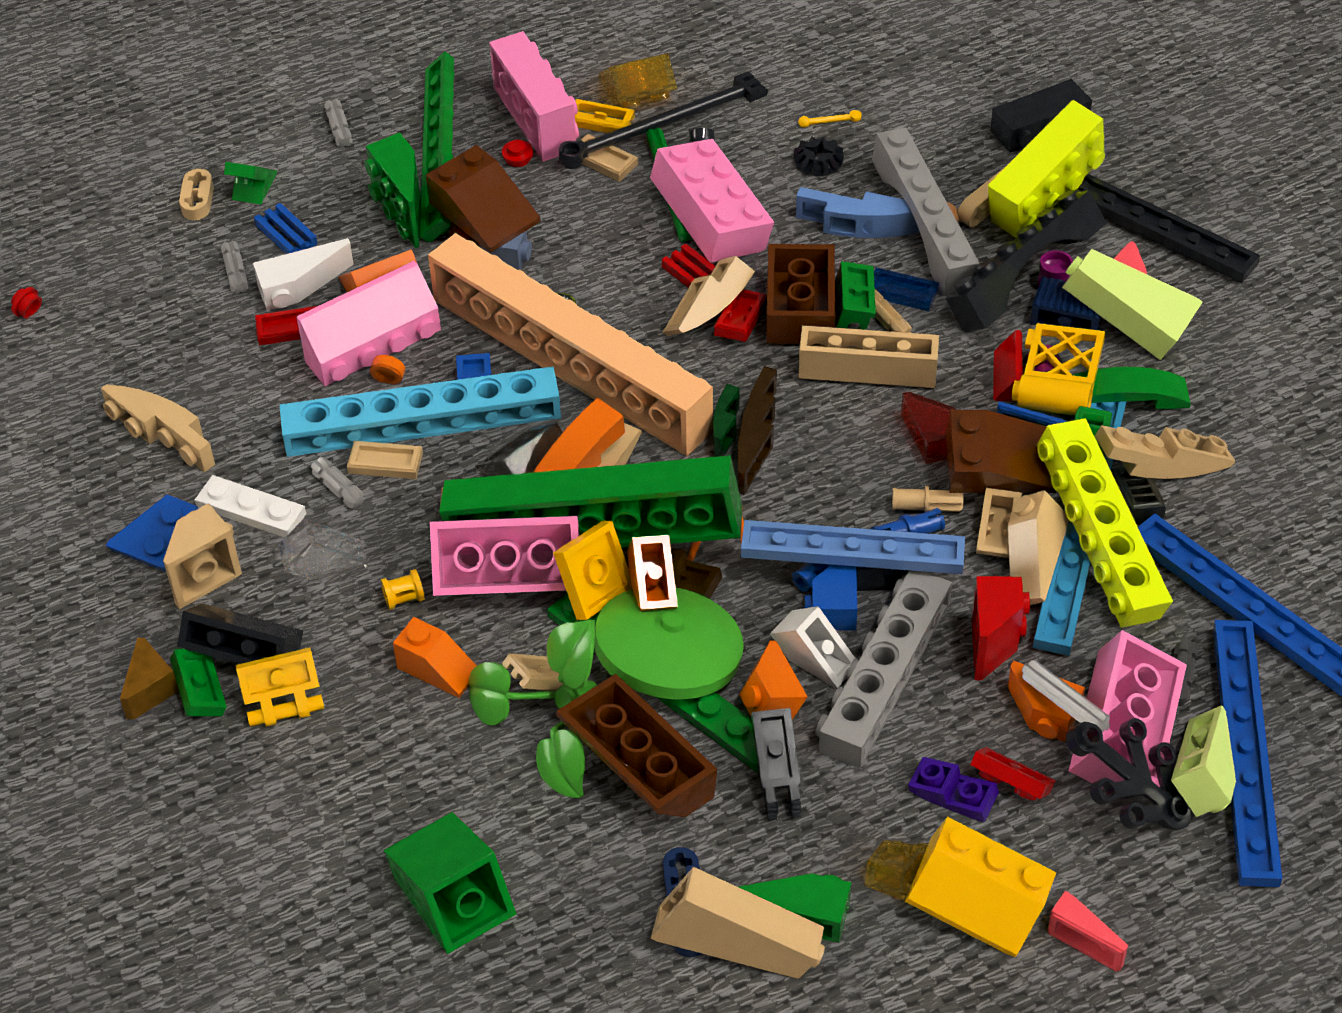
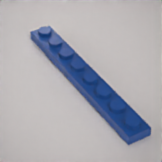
M1153 514L1138 527L1154 560L1236 620L1253 621L1255 634L1342 697V647L1157 514Z
M1215 620L1213 637L1220 705L1226 710L1236 778L1231 800L1239 886L1280 887L1282 870L1253 621Z

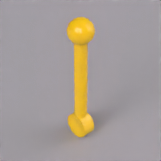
M852 110L849 114L816 118L802 116L799 118L798 124L800 127L806 128L810 124L847 120L858 122L861 120L862 113L858 110Z

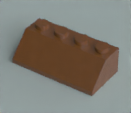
M614 674L556 711V716L657 814L686 817L714 798L717 768L617 674Z

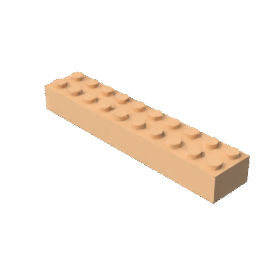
M456 233L428 254L433 297L438 304L542 368L554 366L555 376L594 400L598 397L622 414L625 419L685 456H688L713 433V386L709 385L706 380L694 376L676 362L667 360L657 354L651 347L642 345L629 337L624 331L615 329L605 323L599 316L590 314L577 306L572 300H567L558 295L547 285L538 283L528 277L523 271L513 268L503 262L498 256L491 255L478 247L473 241L466 240Z

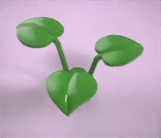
M595 620L561 624L550 633L547 641V660L551 669L559 673V682L564 683L557 691L509 692L511 678L504 666L496 662H485L477 665L469 675L468 685L470 688L468 692L472 708L478 718L487 725L501 724L509 713L508 699L555 698V703L560 709L597 686L594 681L588 680L594 653ZM561 721L550 729L551 738L542 739L538 743L536 751L538 771L542 779L558 793L572 798L584 797L582 784L585 771V755L583 745L574 732L563 729L566 725Z

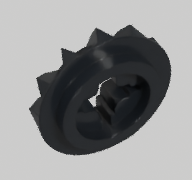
M811 136L809 142L801 140L799 147L794 148V163L800 170L808 174L826 175L833 173L842 166L844 161L843 147L838 146L836 140L827 141L825 136L821 139H815ZM822 151V154L818 156V159H815V155L817 154V152Z

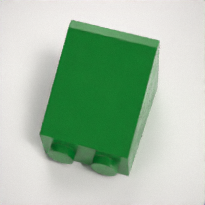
M453 812L383 850L394 879L447 954L517 914L494 851Z

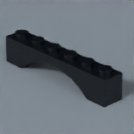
M1070 190L1060 195L1056 199L1058 203L1054 207L1040 212L1036 216L1038 220L1035 223L1023 227L1016 233L1018 237L1015 240L1001 245L996 250V256L975 267L976 273L960 280L954 285L955 290L945 299L962 330L968 332L985 329L1006 311L1014 281L1023 265L1035 252L1050 243L1072 244L1087 241L1107 224L1089 190L1078 193Z

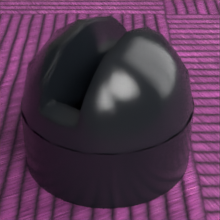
M697 128L689 132L690 143L708 139L715 141L714 130Z

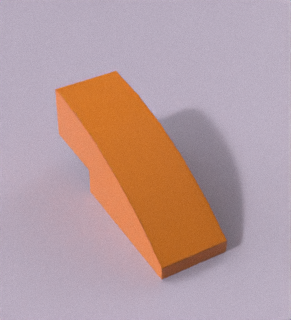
M597 397L566 428L551 446L534 472L599 466L602 463L601 454L625 433L624 416Z

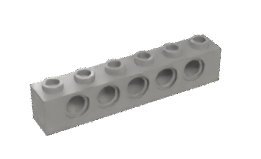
M909 570L904 580L898 579L892 593L893 600L890 606L884 605L880 611L877 620L878 627L875 633L870 631L867 634L863 643L861 658L859 660L854 659L849 667L846 685L844 688L841 686L837 688L831 702L832 710L828 716L823 714L817 724L815 736L819 737L820 753L861 769L950 604L951 581L924 571Z

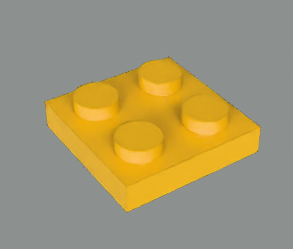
M601 521L553 552L577 620H588L601 611L615 596L632 590L629 568L612 521Z

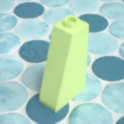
M1093 249L1088 252L1084 259H1081L1079 256L1075 258L1066 270L1070 277L1062 287L1159 360L1178 341L1202 304V301L1197 297Z

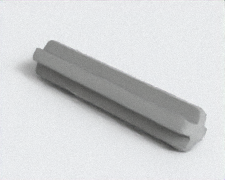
M1031 660L1028 665L1023 666L1022 678L1078 722L1096 724L1102 732L1109 729L1110 716L1039 662Z

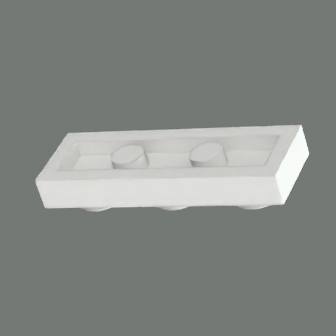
M214 475L211 476L195 498L198 508L209 503L220 516L287 539L291 537L306 515L305 506Z

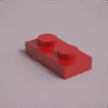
M988 747L977 750L970 766L980 770L979 775L982 778L998 784L1004 781L1015 787L1014 792L1029 800L1041 799L1049 795L1056 781Z

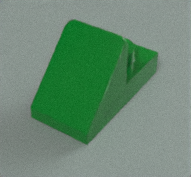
M225 162L224 175L235 176L232 200L262 204L277 175V170Z

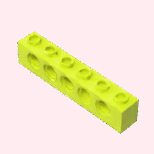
M1086 418L1048 425L1037 443L1039 458L1045 463L1051 475L1052 486L1059 493L1063 501L1066 516L1073 523L1079 536L1080 546L1089 557L1095 579L1101 584L1108 598L1111 613L1116 616L1121 628L1161 619L1173 600Z

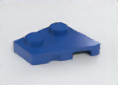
M165 495L108 540L106 546L111 551L166 572L163 560L177 520L199 508L173 496Z

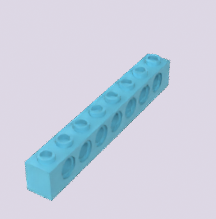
M554 366L280 404L282 436L287 457L352 448L354 441L389 443L561 418L560 397Z

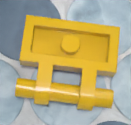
M310 647L235 665L244 704L260 701L261 709L247 712L250 727L264 723L266 727L277 724L276 720L299 715V719L311 716L310 712L325 709L321 694L307 698L305 690L320 687ZM294 693L295 701L273 706L271 698Z

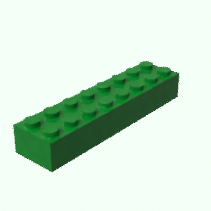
M731 455L445 480L439 512L442 521L578 516L579 535L601 521H612L621 548L629 547L633 537L669 535L670 544L741 538L743 506Z

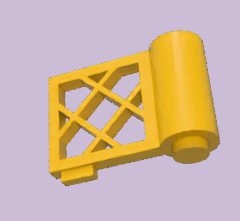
M1040 323L1036 324L1035 329H1028L1025 349H1030L1024 374L1021 376L1020 381H1014L1012 401H1016L1018 407L1028 410L1072 416L1076 415L1079 406L1091 408L1093 388L1105 340V331ZM1042 336L1057 337L1061 342L1047 349L1041 342ZM1080 341L1095 342L1094 347L1083 353L1075 344ZM1068 349L1075 357L1061 364L1055 355ZM1045 360H1048L1054 367V369L1048 372L1034 371L1035 366ZM1082 364L1089 371L1088 377L1073 376L1069 370Z

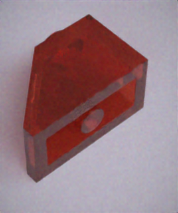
M912 392L902 393L901 417L925 463L930 464L947 459L946 427L950 410H955V408Z

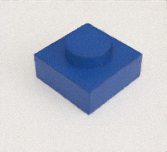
M490 353L456 356L457 380L492 375Z

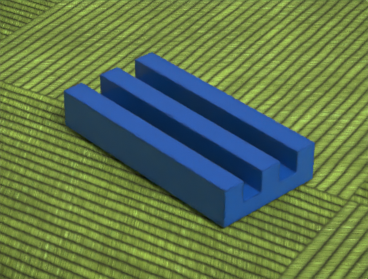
M281 203L275 205V211H272L270 208L265 210L264 217L260 214L254 216L255 225L285 254L312 248L318 244L316 235ZM272 222L273 224H275L287 238H289L297 245V247L294 248L269 223Z

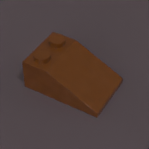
M478 145L471 147L426 174L429 204L490 253L541 222L539 214L498 161Z
M950 410L946 427L950 493H985L986 488L1020 493H1037L1044 490L1047 493H1057L1052 486L1051 475L1045 463L1039 458L1037 443L1047 427L989 410Z

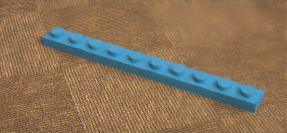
M1126 402L1091 403V408L1112 413L1110 427H1121ZM1104 453V458L1111 470L1114 459L1108 458ZM1069 521L1046 600L1042 603L1033 642V648L1068 656H1070L1091 563L1087 553L1080 546L1079 536L1071 521Z

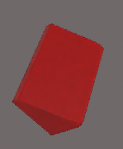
M1015 330L994 351L993 399L995 401L1016 402L1012 401V389L1014 381H1020L1022 376L1021 330Z

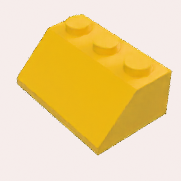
M947 816L929 841L905 902L1007 955L1016 957L1046 903L1056 872Z

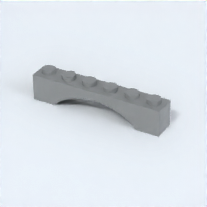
M907 128L877 133L872 162L883 183L893 186L909 206L923 239L930 273L942 296L950 295L955 290L954 285L957 282L976 273L975 267L979 265V261Z

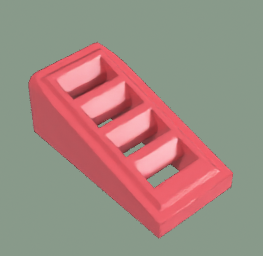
M1065 891L1051 911L1047 930L1048 934L1112 970L1120 971L1124 965L1128 945L1076 897Z

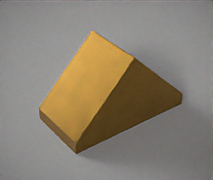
M138 637L120 696L126 719L132 720L179 692L173 670L145 638Z

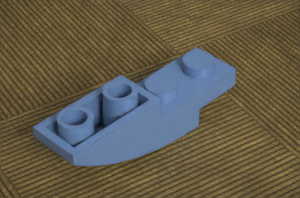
M803 187L799 188L796 195V218L823 223V233L858 238H884L920 232L916 220L904 199L865 192L863 199L860 200Z

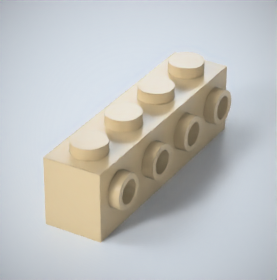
M802 325L799 350V378L935 388L939 335Z

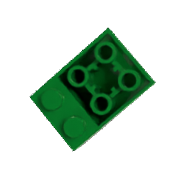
M399 132L366 146L367 160L364 161V164L371 179V183L368 184V190L372 199L375 202L380 201L387 219L396 222L402 239H408L415 248L420 247L421 196L415 151Z

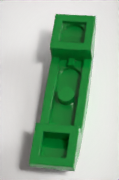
M1145 367L1101 368L1097 371L1092 403L1153 400L1155 409L1190 408L1191 402L1186 380L1177 374ZM1089 371L1079 372L1072 375L1088 377Z

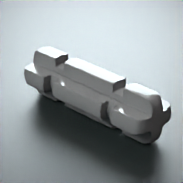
M338 99L327 100L324 104L325 112L329 118L328 121L335 137L336 145L340 148L350 146L353 142L352 135L348 128L341 102Z
M233 240L229 243L224 242L221 245V250L231 291L234 294L246 292L249 287L238 243Z
M319 457L317 461H313L311 464L312 474L319 480H323L322 483L339 499L344 498L342 501L351 509H356L364 503V493L356 485H352L353 482L338 468L332 466L333 464L327 458Z

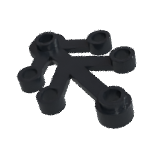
M1133 718L1122 723L1119 729L1120 736L1126 743L1130 762L1103 741V733L1096 724L1082 722L1068 730L1066 735L1067 745L1075 755L1084 757L1093 753L1126 780L1114 782L1109 778H1103L1092 783L1090 795L1094 802L1104 805L1118 798L1144 795L1155 804L1144 807L1142 804L1134 802L1122 807L1119 817L1121 823L1126 828L1134 829L1145 823L1157 821L1164 828L1181 830L1190 824L1192 810L1171 781L1173 773L1170 765L1175 762V750L1166 742L1157 744L1149 750L1148 757L1151 764L1156 767L1159 787L1152 781L1142 745V740L1147 735V728L1143 721ZM1131 727L1134 729L1135 735H1133ZM1160 751H1161V752L1163 753V755H1164V760L1162 759V757H1161V755H1160ZM1101 786L1105 789L1106 796L1102 793ZM1131 811L1135 814L1136 821L1132 818Z

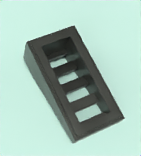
M1125 467L1111 469L1112 475L1137 526L1141 525L1153 514H1157L1164 519L1166 506L1153 478L1136 477L1124 479V477L1131 476ZM1143 484L1141 486L1128 487V485Z

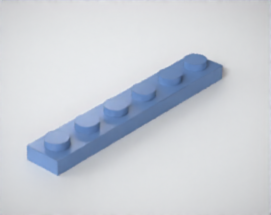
M744 520L741 558L963 574L965 536Z

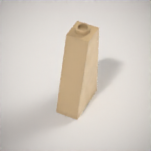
M695 867L686 874L659 905L651 939L657 942L799 979L810 967L815 968L820 963L825 946L821 944L823 926Z

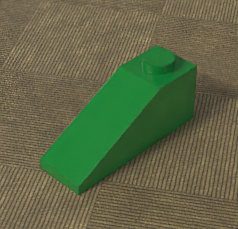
M811 873L738 886L747 892L823 926V940L840 942L850 905L851 882L844 881L834 875L822 876Z

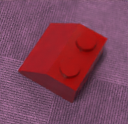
M976 576L971 618L974 680L986 678L1018 651L1019 638L1026 637L1027 619L1026 615L1023 614L1029 615L1030 593L1023 592L1022 577Z

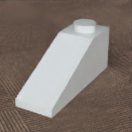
M348 238L253 263L257 285L267 311L285 308L301 302L354 265Z

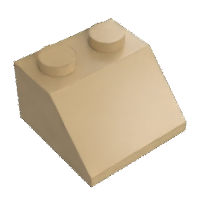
M209 503L177 520L163 562L175 604L181 609L242 575L232 531Z

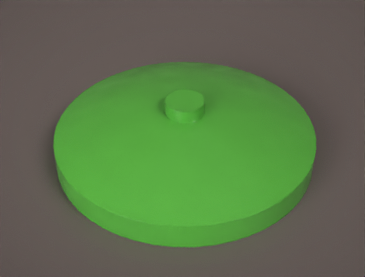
M676 588L678 605L676 609L640 611L633 590H629L615 596L602 608L595 625L594 649L603 667L612 676L617 674L633 690L665 699H693L720 690L738 672L744 648L740 628L725 609L700 594Z

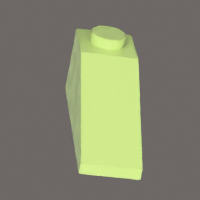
M1222 705L1189 719L1171 778L1172 783L1196 817L1207 812L1217 813L1225 809L1231 803L1236 784L1227 715Z

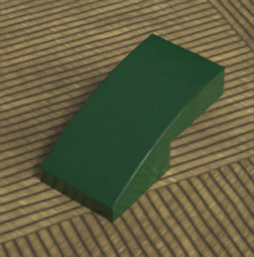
M728 383L719 397L714 413V457L724 456L736 439V414L740 410V388Z

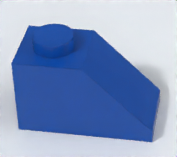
M830 565L812 580V595H805L804 608L818 606L836 631H856L857 628L856 566Z

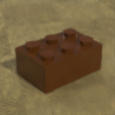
M768 244L766 343L800 344L802 325L834 328L835 244Z

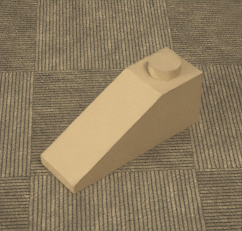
M1045 490L1017 498L1008 523L1010 576L1022 577L1023 592L1030 593V605L1045 602L1069 523L1065 511Z

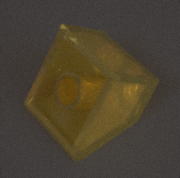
M669 53L611 66L598 74L613 106L622 104V107L627 109L640 106V100L651 97L652 103L669 99V92L677 90Z

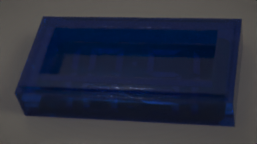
M877 267L874 270V287L884 297L883 299L891 303L930 311L939 290V282Z

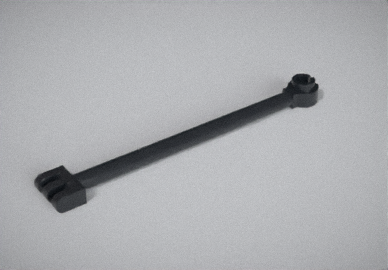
M745 72L734 77V87L585 142L582 140L578 142L565 141L559 146V161H562L564 168L576 169L583 162V159L588 157L589 153L646 133L649 129L654 130L657 127H662L742 96L751 103L767 96L768 89L761 85V82L750 72Z

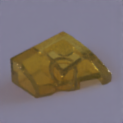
M883 840L867 860L864 886L905 901L929 843L907 844L902 841Z

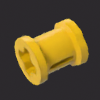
M416 569L410 570L409 575L392 580L380 579L382 592L389 610L395 609L397 604L417 599L419 602L425 600L423 587Z

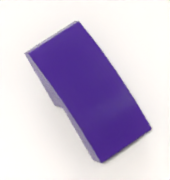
M922 757L908 784L909 791L922 799L984 823L999 794L997 783L961 775L959 765Z

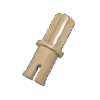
M925 486V489L893 488L892 510H920L927 512L934 508H939L941 511L960 512L963 509V493H950L949 490H929V486Z

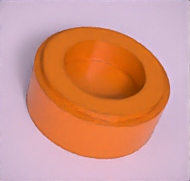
M377 355L373 358L369 371L378 382L395 385L402 381L405 365L393 356Z

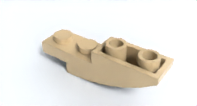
M107 384L101 388L105 401L103 408L106 414L114 421L119 419L123 422L128 432L134 438L140 436L149 444L159 439L167 448L174 447L179 451L180 456L189 466L195 464L203 472H206L215 465L211 445L203 438L199 418L186 408L164 397L140 389Z
M1101 425L1095 435L1106 456L1111 459L1120 460L1131 476L1157 479L1186 478L1217 472L1232 467L1235 463V459L1227 449L1226 442L1214 435L1209 437L1198 435L1188 429L1176 430L1165 427L1161 435L1157 437L1150 433L1145 435L1134 433L1123 427L1112 428Z

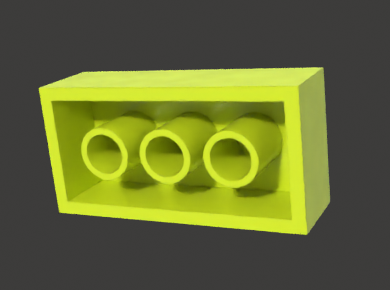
M1072 100L987 185L991 222L1017 238L1016 233L1023 227L1035 223L1038 220L1036 216L1040 212L1054 207L1058 203L1056 199L1060 195L1070 190L1075 191L1078 189L1084 177L1092 169H1097L1105 158L1103 118Z

